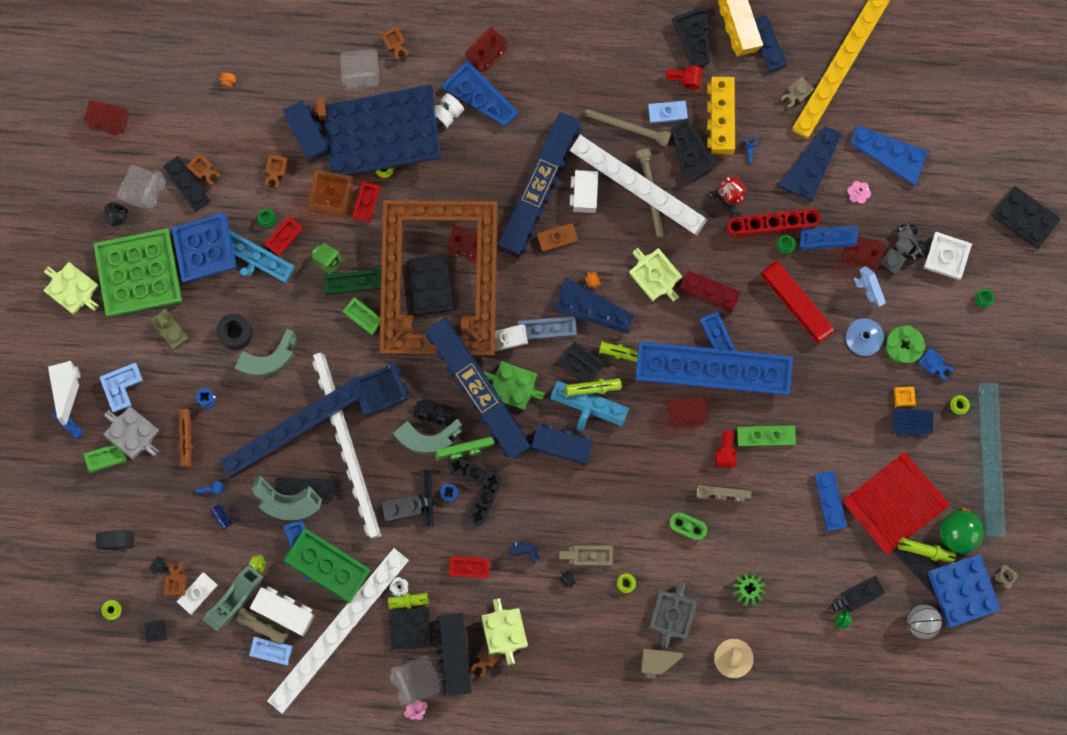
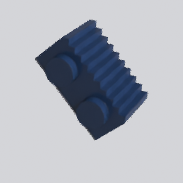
M893 409L891 434H896V437L899 438L916 435L918 439H926L927 436L933 434V410Z

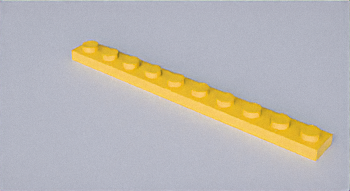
M868 0L793 126L792 131L806 139L810 137L890 0Z

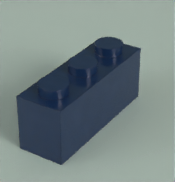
M302 100L283 109V113L308 162H314L328 155V147L330 145L326 137H321L319 132L322 129L317 120L313 121L311 117L313 111L310 105H305Z
M542 424V426H537L531 450L587 466L594 441L590 440L591 437L580 434L578 437L572 435L571 431L565 429L557 431L553 430L551 425Z

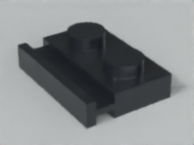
M575 341L557 362L558 365L582 383L592 382L605 365V363Z

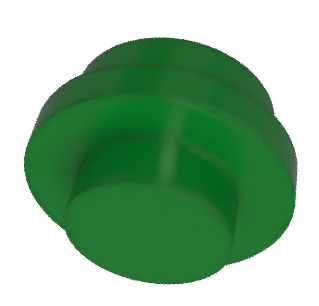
M264 209L258 213L257 221L261 227L270 228L276 222V215L272 210Z
M782 235L777 240V249L784 254L791 253L795 249L796 242L792 236Z
M981 289L975 296L976 303L982 308L990 307L995 300L993 292L989 289Z
M844 610L836 615V628L846 630L850 626L852 615L848 611Z

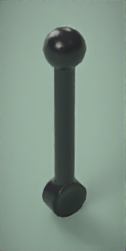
M714 191L709 192L708 196L714 198L732 213L733 218L741 216L740 212L734 211L719 199Z

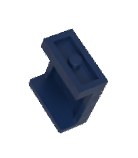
M393 362L362 377L357 378L356 376L350 379L361 397L358 401L365 417L408 400L406 394L410 392L406 383H401L399 377L402 376L399 366H394Z

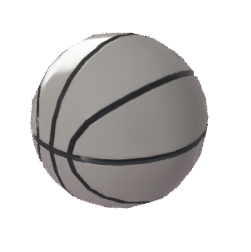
M922 604L914 607L908 613L906 623L908 630L913 636L926 640L939 633L942 619L940 613L934 607Z

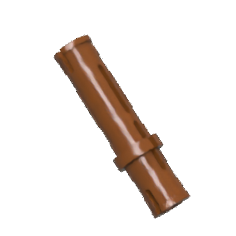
M179 409L180 445H178V451H180V468L192 467L191 450H193V445H191V410Z

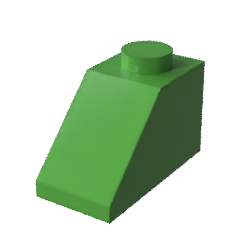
M325 243L321 246L318 245L312 252L313 255L311 257L313 261L328 274H332L343 262L340 253Z

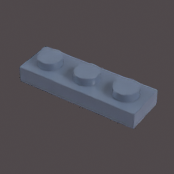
M572 316L518 321V325H525L527 340L577 336L576 319Z

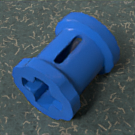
M203 388L196 393V400L202 407L211 408L216 403V396L211 390ZM203 396H208L209 401L206 402Z

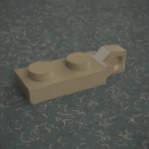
M698 485L696 497L707 499L711 495H715V499L719 500L735 497L734 501L746 502V499H751L752 492Z
M613 546L569 547V551H559V560H569V565L613 566Z
M241 608L236 617V621L240 624L253 628L255 632L270 637L274 642L283 644L291 633L290 629L258 612L254 614Z

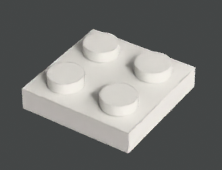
M935 232L924 269L960 280L972 243Z

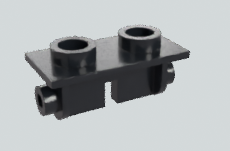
M905 221L907 226H904V224L897 226L898 230L896 232L900 238H908L912 241L911 244L914 247L908 256L909 259L912 258L915 261L920 258L919 254L926 256L925 251L927 248L922 240L919 241L916 235L919 232L915 224Z
M417 400L414 406L413 417L422 421L434 422L441 426L451 425L454 410L451 407L438 404L437 410H434V403Z

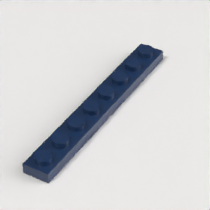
M349 381L224 457L219 462L227 476L231 478L351 405L361 397L352 381Z

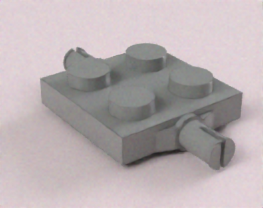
M129 407L118 417L110 412V410L104 414V417L112 422L109 429L104 433V437L132 460L145 450L152 454L153 457L159 453V450L151 445L152 440L159 433V429L133 408Z

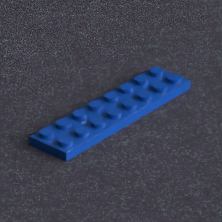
M639 342L635 381L789 396L793 357Z

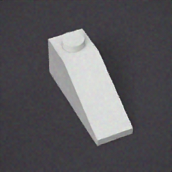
M71 361L48 367L57 418L62 425H67L79 387L78 378H80V371Z

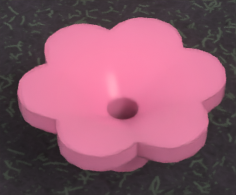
M855 181L847 190L850 200L859 204L865 203L866 199L871 196V191L868 190L869 185L865 182Z
M416 700L414 703L407 705L404 715L406 718L410 717L411 720H421L428 705L426 702Z

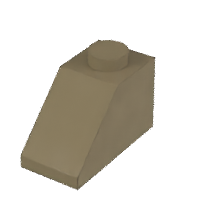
M643 649L640 673L645 674V678L656 679L657 675H662L683 657V653Z

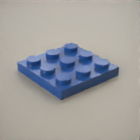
M219 213L172 228L182 282L188 283L237 268L225 213Z
M981 554L928 571L947 628L1001 610Z

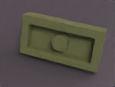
M166 309L150 320L173 350H176L189 340Z

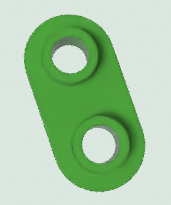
M675 513L670 518V528L685 537L699 541L707 534V527L702 521L684 513ZM676 520H681L682 526H677L675 524ZM699 528L700 534H695L693 529Z

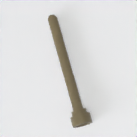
M590 109L584 111L587 117L656 139L660 145L665 147L668 146L672 133L665 130L659 133Z
M650 149L636 151V158L642 164L644 177L653 183L649 165L650 158L652 157ZM651 206L656 235L658 238H662L664 231L660 212Z

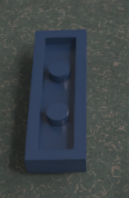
M767 15L755 18L754 20L763 43L759 50L769 73L786 67V59Z

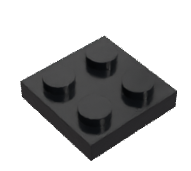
M429 608L389 610L391 650L431 648Z

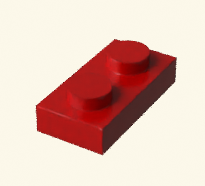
M362 181L352 216L353 219L368 223L372 222L381 186Z
M288 216L264 245L280 257L304 228Z
M450 556L449 577L488 579L490 559Z

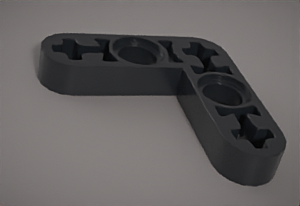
M464 459L450 460L448 469L451 474L481 486L469 513L470 522L475 526H480L485 523L501 485V477L496 472ZM460 462V466L463 468L469 465L466 470V476L462 475L464 473L463 470L458 469L454 471L452 464ZM478 469L480 471L479 478H470V470ZM493 476L496 477L498 482L493 484L491 490H495L494 494L489 490H483L484 486L486 488L489 487L487 479H491ZM482 494L490 495L491 501L488 504L480 502L479 499ZM476 505L488 508L486 512L484 510L481 512L483 519L475 522V518L472 515L477 514L479 511Z

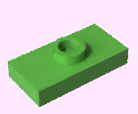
M355 297L342 311L344 315L372 336L380 327L381 317Z
M115 445L83 454L89 473L127 462L125 453Z

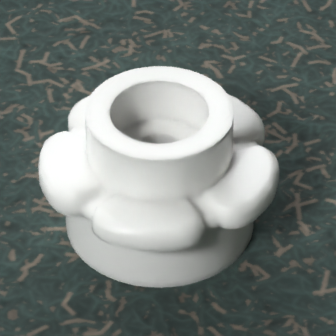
M397 577L390 583L389 588L393 592L392 594L398 597L408 592L407 587L409 584L405 579Z

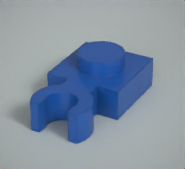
M931 348L917 363L931 375L937 372L942 381L948 379L944 376V371H948L950 374L954 371L952 367L944 366L942 363L945 359Z

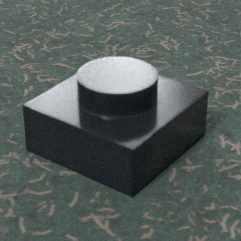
M166 620L145 622L147 642L168 639Z

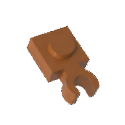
M397 26L381 34V38L388 51H395L394 56L397 62L400 61L398 56L400 53H404L407 58L409 57L408 50L402 47L406 45V42Z
M200 153L186 166L200 180L206 177V181L210 186H214V183L211 181L213 176L221 179L217 171H211L214 166Z
M269 154L265 174L270 175L265 180L267 188L269 183L274 181L276 182L275 189H279L280 182L278 178H284L288 158Z
M170 562L168 569L171 572V576H165L164 595L166 597L185 596L187 577L182 575L185 571V564L179 562V567L175 570V564Z
M485 642L476 656L480 661L472 666L471 671H474L476 667H481L482 673L480 677L482 678L486 673V666L488 665L492 668L501 654L489 655Z

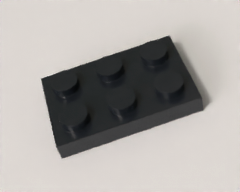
M1016 186L1011 189L991 216L1037 250L1061 219Z
M447 254L409 259L415 315L453 311Z

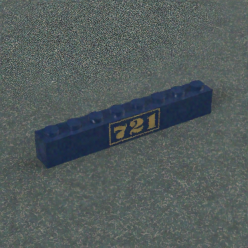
M559 112L501 237L498 250L517 258L520 257L521 253L525 254L529 245L526 242L529 237H533L536 227H534L536 220L540 221L544 213L542 207L544 203L548 204L552 195L549 192L558 183L559 177L557 175L559 170L563 171L567 163L565 157L567 153L571 154L570 149L574 145L572 142L581 133L582 127H580L579 119Z
M444 317L426 329L427 340L431 345L435 344L438 349L436 351L437 355L442 361L445 360L449 365L447 370L452 377H457L459 388L463 393L467 392L470 397L469 403L474 409L477 408L481 413L479 418L485 426L489 425L492 430L490 434L495 441L499 440L503 446L500 449L505 457L513 459L531 447L532 444L448 318Z

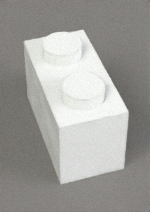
M575 170V176H571V188H574V195L570 194V206H574L573 212L596 213L598 171Z

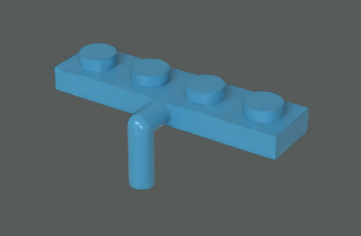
M229 230L234 255L249 262L247 268L240 270L241 275L250 277L255 268L258 267L287 283L295 268L294 265Z
M557 381L550 399L582 411L576 427L577 431L582 432L584 430L589 414L620 426L623 425L629 410L628 407L594 394L566 397L563 389L564 385L568 384Z

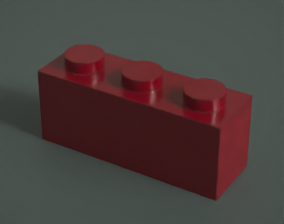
M688 270L679 293L733 313L741 291Z

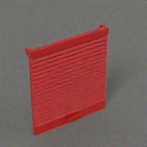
M905 452L842 500L843 504L886 555L896 549L898 544H902L899 542L901 538H910L941 512L950 507L948 501Z

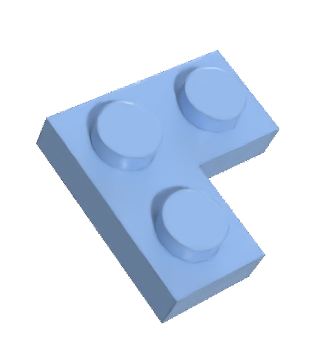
M136 363L100 376L113 413L132 406L126 388L143 382Z

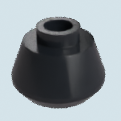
M111 202L104 207V218L111 226L122 225L130 216L128 209L119 203Z

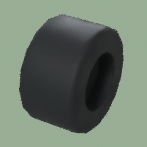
M228 314L219 321L217 336L225 347L239 350L250 343L253 337V329L244 316ZM239 325L242 328V334L239 338L232 339L228 336L230 326Z

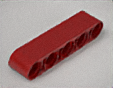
M814 209L734 217L729 221L726 232L731 238L800 232L802 230L815 229L820 221V214ZM806 217H813L815 219V223H809L806 220ZM792 218L797 224L790 225L787 219ZM774 220L778 226L771 227L768 222ZM750 223H757L759 228L752 229ZM737 224L740 227V231L732 230L731 225Z
M774 261L760 272L766 283L818 344H821L835 332L828 320L778 261Z

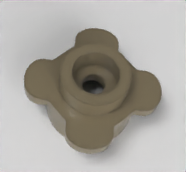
M1003 565L999 574L995 575V580L1004 584L1005 588H1011L1012 583L1018 579V573L1009 569L1007 565Z

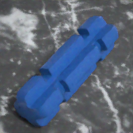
M55 409V410L51 413V416H52L53 418H55L56 420H58V418H57V413H56V409ZM70 418L67 425H62L76 439L81 438L84 434V431L77 427Z

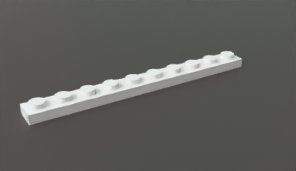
M318 353L313 355L315 359L313 366L320 375V379H318L320 388L327 395L335 390V386L325 355ZM341 410L331 416L330 421L333 426H336L337 433H335V437L343 449L341 456L343 461L347 462L349 468L346 471L349 480H352L354 488H352L354 497L360 503V506H358L359 514L361 517H364L366 522L364 525L365 533L367 536L370 535V538L376 539L381 537V533Z
M393 548L359 589L351 603L344 607L267 702L282 714L286 711L382 595L393 579L409 562L407 558Z

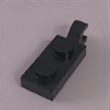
M418 494L382 502L385 522L424 514L423 508L436 506L435 498L421 499V495Z
M875 575L840 593L843 599L831 604L834 611L845 606L850 611L884 594L885 591Z

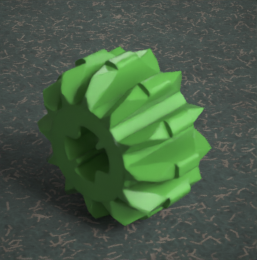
M743 573V579L740 577L736 578L740 584H733L732 586L738 589L733 592V595L740 594L737 601L740 602L744 598L745 606L748 605L749 599L752 605H756L755 599L759 602L762 601V597L759 594H766V591L760 590V588L766 586L765 583H758L761 580L760 576L754 580V573L750 574L749 579L748 575ZM750 584L752 585L751 588H754V591L748 594L746 593L747 590H744V587H747Z

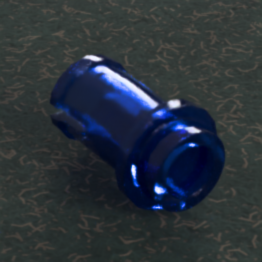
M217 504L210 509V515L215 517L223 530L233 522L223 510L224 506Z

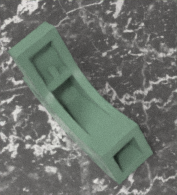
M287 329L276 351L266 357H256L242 351L235 370L254 378H265L278 374L291 363L295 356L289 349H293L296 344V334Z
M456 419L441 433L434 436H425L418 433L407 421L393 435L406 449L414 453L434 455L438 449L453 446L449 439L451 437L455 439L462 433L461 429L463 426Z
M261 476L254 480L252 486L254 495L261 499L259 508L278 519H303L314 514L321 506L322 499L310 486L302 492L290 496L276 492Z
M248 565L237 575L227 593L204 615L202 620L218 632L243 608L259 586L263 576Z

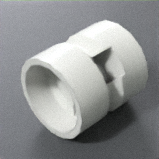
M448 93L439 101L440 105H435L437 124L444 129H447L454 122L453 117L457 118L464 111L460 102Z

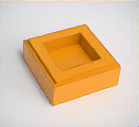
M914 387L894 388L895 408L916 406Z

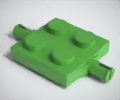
M502 361L495 375L484 371V374L489 377L488 380L492 382V386L505 404L525 410L531 397L540 400L544 398L542 396L545 393L535 390L534 387L537 373Z

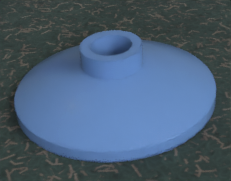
M858 319L851 323L846 331V343L858 355H873L883 345V330L878 323L871 319ZM863 333H868L869 338L865 339Z

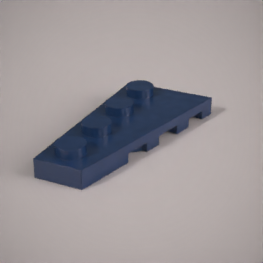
M824 126L778 187L813 201L842 133Z
M564 278L555 309L556 312L628 334L633 318L632 313L569 278Z

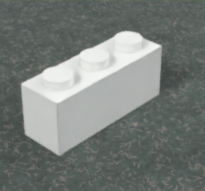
M269 586L266 589L261 587L250 609L304 636L315 615L311 614L312 609L303 604L301 607L294 605L295 600L286 595L284 598L277 596L278 591Z

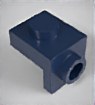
M524 541L512 543L513 546L509 547L510 556L530 553L532 564H535V559L539 558L537 547H533L532 543L524 544Z

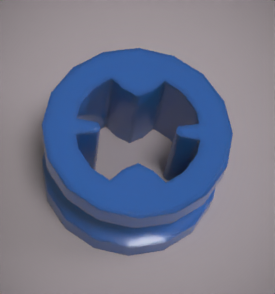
M446 484L441 488L440 495L445 501L453 502L458 497V490L454 485ZM447 488L450 490L451 488L454 489L453 497L447 496L446 498L444 496Z

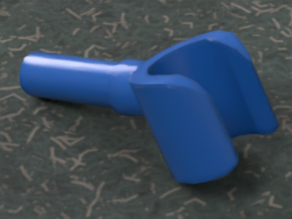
M747 136L744 145L748 149V164H753V148L757 140L754 136L753 143H749Z
M213 481L212 487L198 488L196 493L212 492L221 494L224 484Z

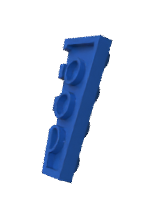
M468 61L441 86L445 91L505 127L519 115V112Z
M858 125L850 143L867 156L877 160L882 166L895 172L900 178L902 177L914 187L928 153L926 150Z

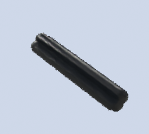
M422 470V499L433 498L432 471ZM433 506L423 508L424 527L433 526Z

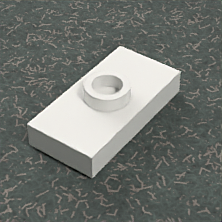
M523 324L495 331V351L528 344L526 329Z
M203 572L187 589L185 596H181L178 599L177 603L192 615L218 587V584Z

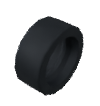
M105 531L96 533V549L134 548V532Z

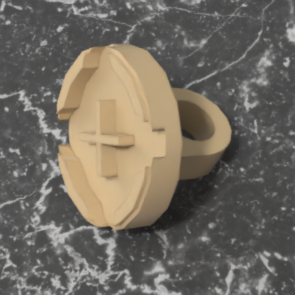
M729 639L723 641L717 647L714 653V663L722 675L728 678H739L750 671L753 665V653L744 641Z

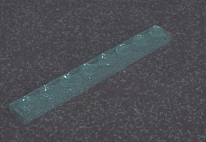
M978 383L985 537H1006L998 383Z

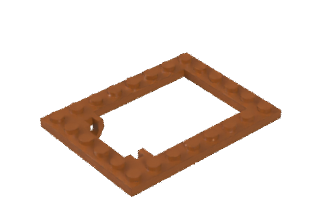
M383 200L380 353L437 354L436 351H438L435 344L431 345L426 335H414V329H412L413 315H401L403 220L478 221L476 316H462V335L459 336L472 355H495L498 202Z

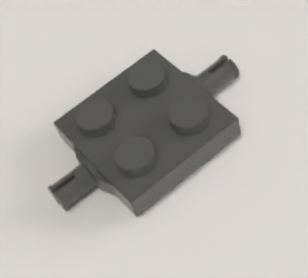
M678 582L676 593L659 591L649 629L663 634L661 647L668 648L671 637L687 640L697 601L688 599L683 595L686 587L685 583Z

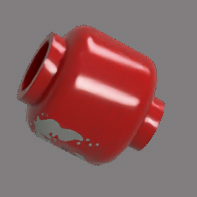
M730 176L719 185L721 187L719 194L727 204L735 202L737 205L745 199L744 194L747 189L738 177L732 178Z

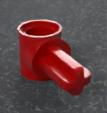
M688 66L685 68V71L667 69L666 79L683 82L684 87L688 89H700L703 69L697 66Z
M724 430L722 432L721 448H718L716 452V467H736L737 451L733 449V431Z

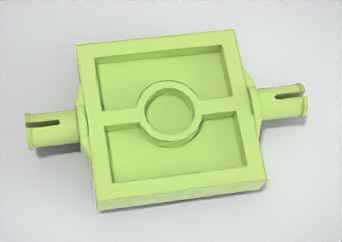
M639 248L634 250L632 253L639 262L637 266L629 271L632 278L652 302L664 294H667L673 302L676 301L679 296L672 288L683 278L659 248L644 256Z
M70 262L58 273L49 266L47 270L45 269L44 273L51 277L52 280L44 289V292L66 310L75 315L85 305L93 311H96V308L98 309L99 305L91 300L93 293L99 288L98 284Z
M494 599L495 611L480 617L488 654H505L507 665L515 664L513 652L528 647L519 608L503 610L501 599Z

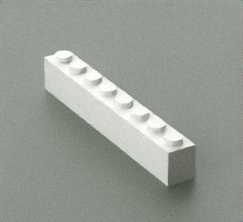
M580 135L570 149L572 153L696 236L706 223L707 219L583 136Z

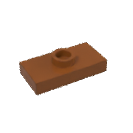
M573 223L537 233L542 253L578 242Z

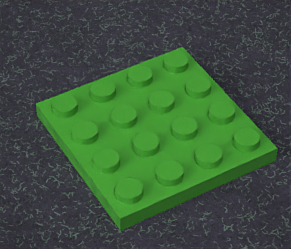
M168 228L93 243L107 318L182 303L171 235Z

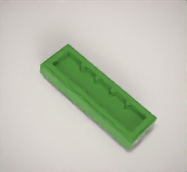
M795 426L737 427V447L796 445Z
M488 437L438 449L435 453L436 461L447 458L456 460L462 458V455L470 453V456L481 453V450L492 448L494 440L493 437Z

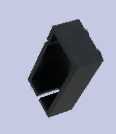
M463 613L439 615L435 622H433L434 634L438 633L435 648L436 653H440V660L437 661L438 673H442L443 677L439 681L440 693H444V697L470 694L471 684Z

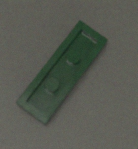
M381 269L324 275L326 295L381 289Z

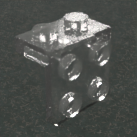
M375 49L349 51L340 54L343 89L380 86L378 53Z
M131 165L119 188L117 198L147 212H151L157 203L160 191L165 187L166 178L159 171L155 170L152 173L136 165Z
M427 655L390 669L392 674L389 677L393 686L397 685L400 691L397 693L401 704L405 703L406 706H410L440 692L438 676Z

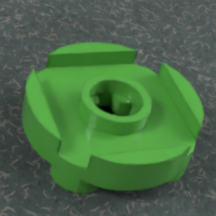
M910 325L895 328L887 337L886 352L894 362L912 364L922 356L925 350L923 336ZM904 340L905 342H909V348H910V349H909V350H907L906 348H903V349H902V348H901V345H902V342H901V341Z

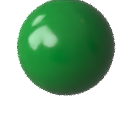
M957 510L949 513L943 519L940 525V538L945 547L952 552L966 554L980 546L984 538V527L979 517L974 513L966 510Z

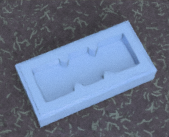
M686 101L648 104L650 124L677 122L688 119Z
M254 637L249 656L288 665L293 646Z

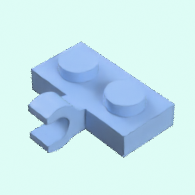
M866 266L859 269L862 277L860 279L854 278L856 286L867 289L866 296L870 302L876 303L879 307L886 302L875 273Z

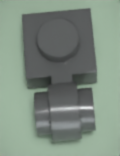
M901 237L895 245L897 252L891 248L880 264L893 274H896L907 260L902 254L908 255L914 247L911 244L912 241Z

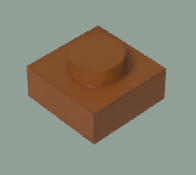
M324 97L316 98L317 104L313 105L315 116H319V122L325 121L324 119H327Z

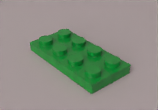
M306 528L303 529L283 561L349 604L370 572L369 568Z

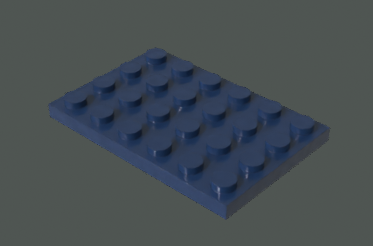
M431 84L325 105L327 119L324 120L326 137L330 145L328 147L331 178L333 179L442 158L433 87Z

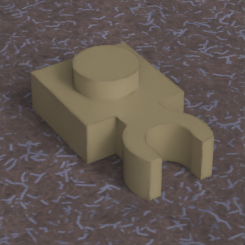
M801 76L788 88L787 91L790 94L783 95L780 102L789 100L790 104L787 106L789 110L794 106L796 100L799 103L803 102L815 89Z

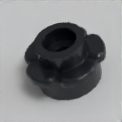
M156 557L149 568L154 572L153 574L157 572L162 573L167 565L164 562L165 558Z
M568 570L564 573L561 572L562 577L559 579L565 588L568 586L572 588L576 581Z

